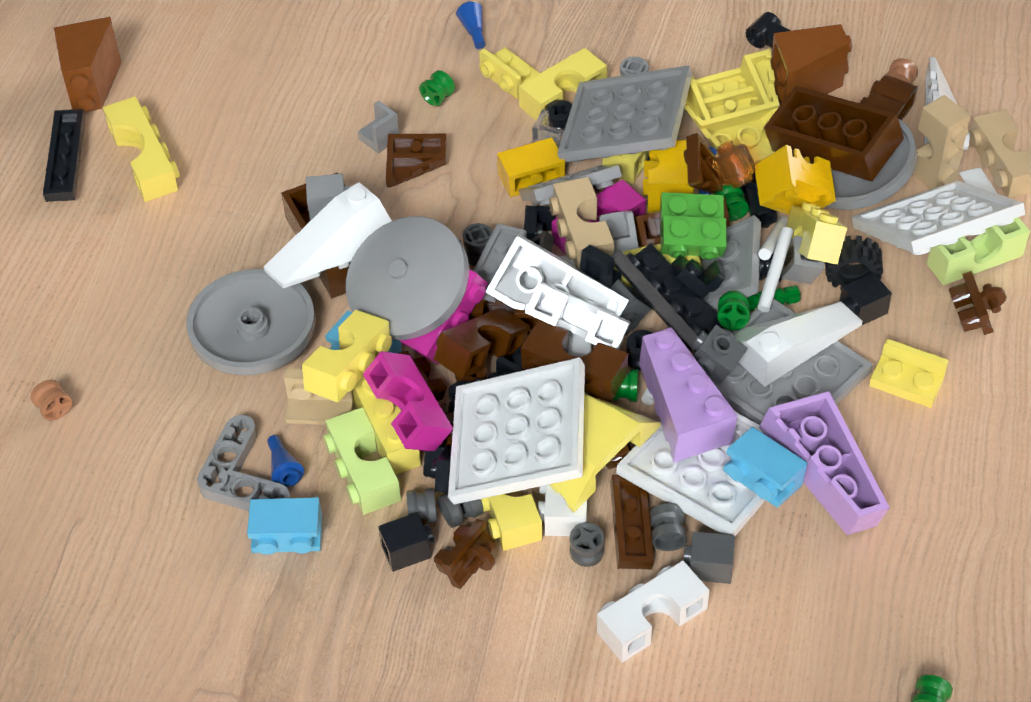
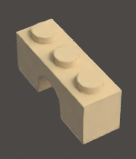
M946 95L941 96L922 108L918 130L930 142L917 149L918 159L912 175L929 189L956 181L959 175L960 160L963 156L965 138L968 134L971 115Z
M1004 109L973 117L971 129L968 132L970 133V145L975 147L981 157L982 164L993 175L996 186L1002 189L1006 197L1012 198L1031 193V149L1021 152L1013 151L1019 128L1007 110Z
M589 177L553 184V197H549V207L552 216L557 215L558 217L557 229L560 238L565 237L566 239L565 251L568 260L573 259L576 268L580 269L581 252L589 244L612 256L614 254V241L606 220L595 223L588 222L597 220V197Z

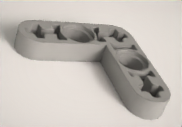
M237 415L229 419L197 478L200 493L204 498L249 511L250 499L290 498L289 490L286 486L239 472L257 438L255 423L251 417ZM226 452L236 454L235 459L230 462H222L219 460V457ZM217 477L220 483H214ZM248 486L253 488V492L247 497H239L235 494L241 487Z

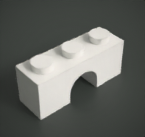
M544 282L538 283L525 313L546 323L576 333L594 345L599 342L615 349H619L631 323Z
M684 561L673 567L667 566L646 584L641 583L634 586L625 597L616 602L611 601L605 604L597 613V633L623 663L651 645L652 626L645 619L646 616L652 613H664L669 615L680 627L708 609L709 589Z

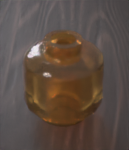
M731 140L716 148L717 154L712 158L711 164L721 184L737 188L754 178L752 174L756 170V163L745 144L734 145Z

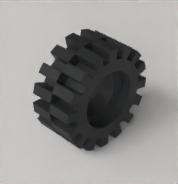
M856 235V240H851V236H845L838 264L825 262L827 281L832 282V286L835 288L840 285L841 290L842 286L871 273H874L881 280L883 262L879 244L877 242L872 243V239L868 237L865 241H862V236Z

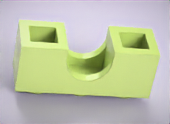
M1019 217L1014 218L1013 223L1008 225L991 226L986 228V232L979 234L971 241H968L963 236L958 238V242L954 244H940L931 247L927 266L944 286L962 279V274L972 271V274H976L1022 257L1030 230Z
M363 407L325 420L327 434L323 435V440L328 453H335L337 457L334 463L340 479L346 478L349 485H346V490L351 503H358L363 515L400 502L399 481L387 456L375 461L361 459L377 451L375 432Z

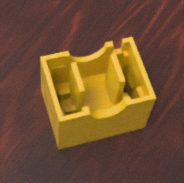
M676 140L675 147L665 150H650V161L644 160V177H648V179H643V195H648V212L660 210V196L662 192L694 194V188L688 185L687 164L684 159V150L687 149L686 140Z
M785 145L754 165L761 206L789 215L792 205L802 207L803 202L821 206V209L836 201L829 160L816 156L814 163L810 164L809 157L803 158L799 149L793 150V157L791 146Z

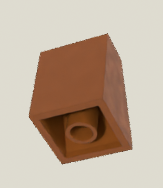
M111 17L54 27L61 71L72 110L84 109V112L102 109L122 63Z
M841 24L774 33L771 67L774 70L775 92L778 95L780 105L795 86L828 94L843 86L844 75L848 73L849 69L847 55L852 50V42L850 36L845 34Z

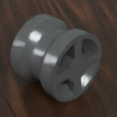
M427 488L422 493H416L414 490L406 491L408 515L417 512L420 520H427L430 523L437 522L434 488Z
M586 522L575 526L570 532L569 538L571 559L576 564L584 567L596 565L604 555V534L602 529L593 523ZM583 544L589 547V549L583 548L581 545Z

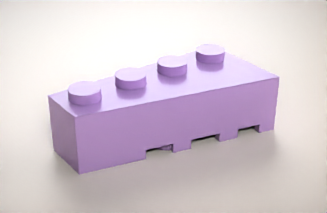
M672 327L643 336L639 365L648 391L653 396L657 417L660 416L665 440L669 442L671 448L670 454L673 463L733 443L737 414Z
M827 391L770 407L759 429L763 434L808 463L803 483L844 533L850 535L876 527L890 507L830 392Z

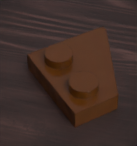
M446 133L388 134L386 187L391 188L446 165Z
M698 133L686 136L687 149L684 150V159L687 164L688 185L711 194L724 191L722 165Z

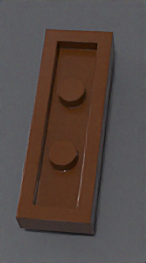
M612 475L610 487L617 569L652 570L654 557L647 491L619 475Z

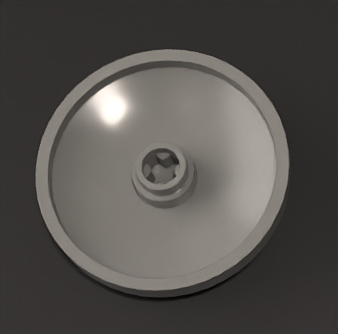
M898 119L904 137L903 141L873 182L831 169L836 201L826 207L840 210L868 207L889 198L906 184L915 170L918 152L914 136L904 122Z
M419 216L404 217L381 226L364 240L349 265L346 278V296L351 311L359 310L389 321L392 340L414 339L430 333L442 325L454 313L464 296L469 278V263L466 251L460 240L449 228L431 218Z
M264 269L237 271L213 281L196 296L187 314V332L194 352L212 368L235 375L266 373L288 364L307 347L315 329L314 306L309 293L300 283L282 288Z

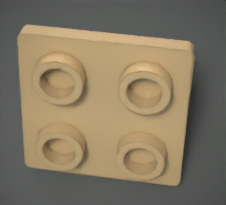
M286 368L284 375L288 396L284 416L286 423L326 425L325 420L352 411L354 403L353 390L347 392L339 402H335L304 390L302 368Z

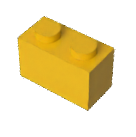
M552 137L497 153V173L510 198L520 195L519 189L565 176V160L559 159L557 154L558 147Z

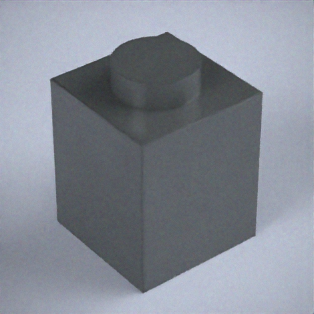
M693 531L692 545H684L683 561L690 566V569L701 581L731 584L735 535Z

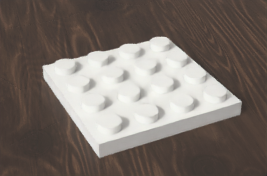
M957 180L852 216L851 218L854 229L864 232L866 235L876 237L883 242L895 245L897 248L909 251L913 255H921L930 252L931 247L940 244H954L958 242L960 237L982 234L986 232V228L991 226L1011 224L1014 218L1025 215L1023 202Z
M580 357L456 386L448 498L453 504L583 477L585 365Z
M735 412L737 414L733 443L751 427L762 432L759 429V424ZM662 422L661 427L641 447L635 446L617 465L616 474L667 503L679 505L684 513L721 534L736 536L766 501L740 482L733 480L723 471L724 465L732 459L726 453L727 448L733 443L673 463L669 442H666L663 434Z

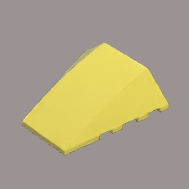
M770 49L744 55L740 68L699 79H694L692 75L684 109L712 146L724 155V162L731 159L736 161L740 167L750 166L759 163L774 153L764 130V126L779 107L778 95H776L774 86V70H772L770 61L772 58Z
M584 393L583 477L549 484V486L556 494L560 493L566 500V505L574 513L596 491L595 475L629 441L641 447L661 427V422Z

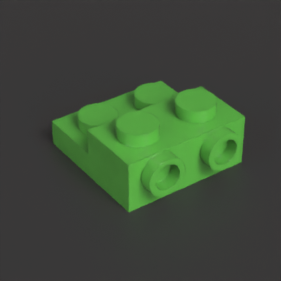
M662 192L660 196V253L669 255L672 258H677L679 255L683 257L700 256L706 260L723 257L727 247L724 196Z

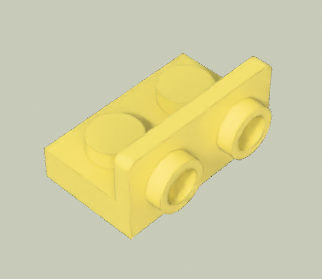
M506 47L495 54H491L486 49L479 51V68L481 73L486 78L493 80L503 91L510 93L516 99H519V85L540 74Z
M887 339L883 346L881 358L871 376L869 386L932 408L943 384L949 361L935 354Z

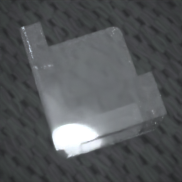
M542 109L532 127L533 142L552 137L559 149L564 130L550 127L549 111Z

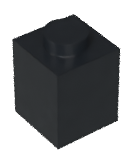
M871 273L842 286L839 302H842L863 321L862 325L888 314L892 293L874 273Z
M417 512L378 526L380 544L392 572L431 558L430 544L434 543L433 533L428 523L422 524Z

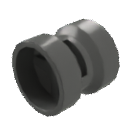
M471 224L463 231L464 249L468 257V263L472 266H476L493 233L492 229L485 224Z
M448 493L437 499L440 511L451 528L462 524L463 520L467 517L475 518L484 513L480 499L453 504L448 498Z
M665 503L657 505L650 511V522L654 528L652 531V545L661 551H675L684 547L687 543L686 530L682 527L685 523V516L680 506Z

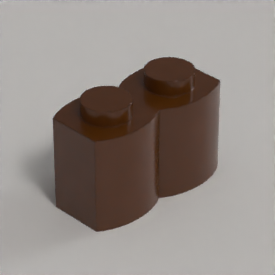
M884 75L880 81L876 80L873 83L868 98L863 97L860 104L896 113L898 119L902 121L915 102L918 86L889 75Z

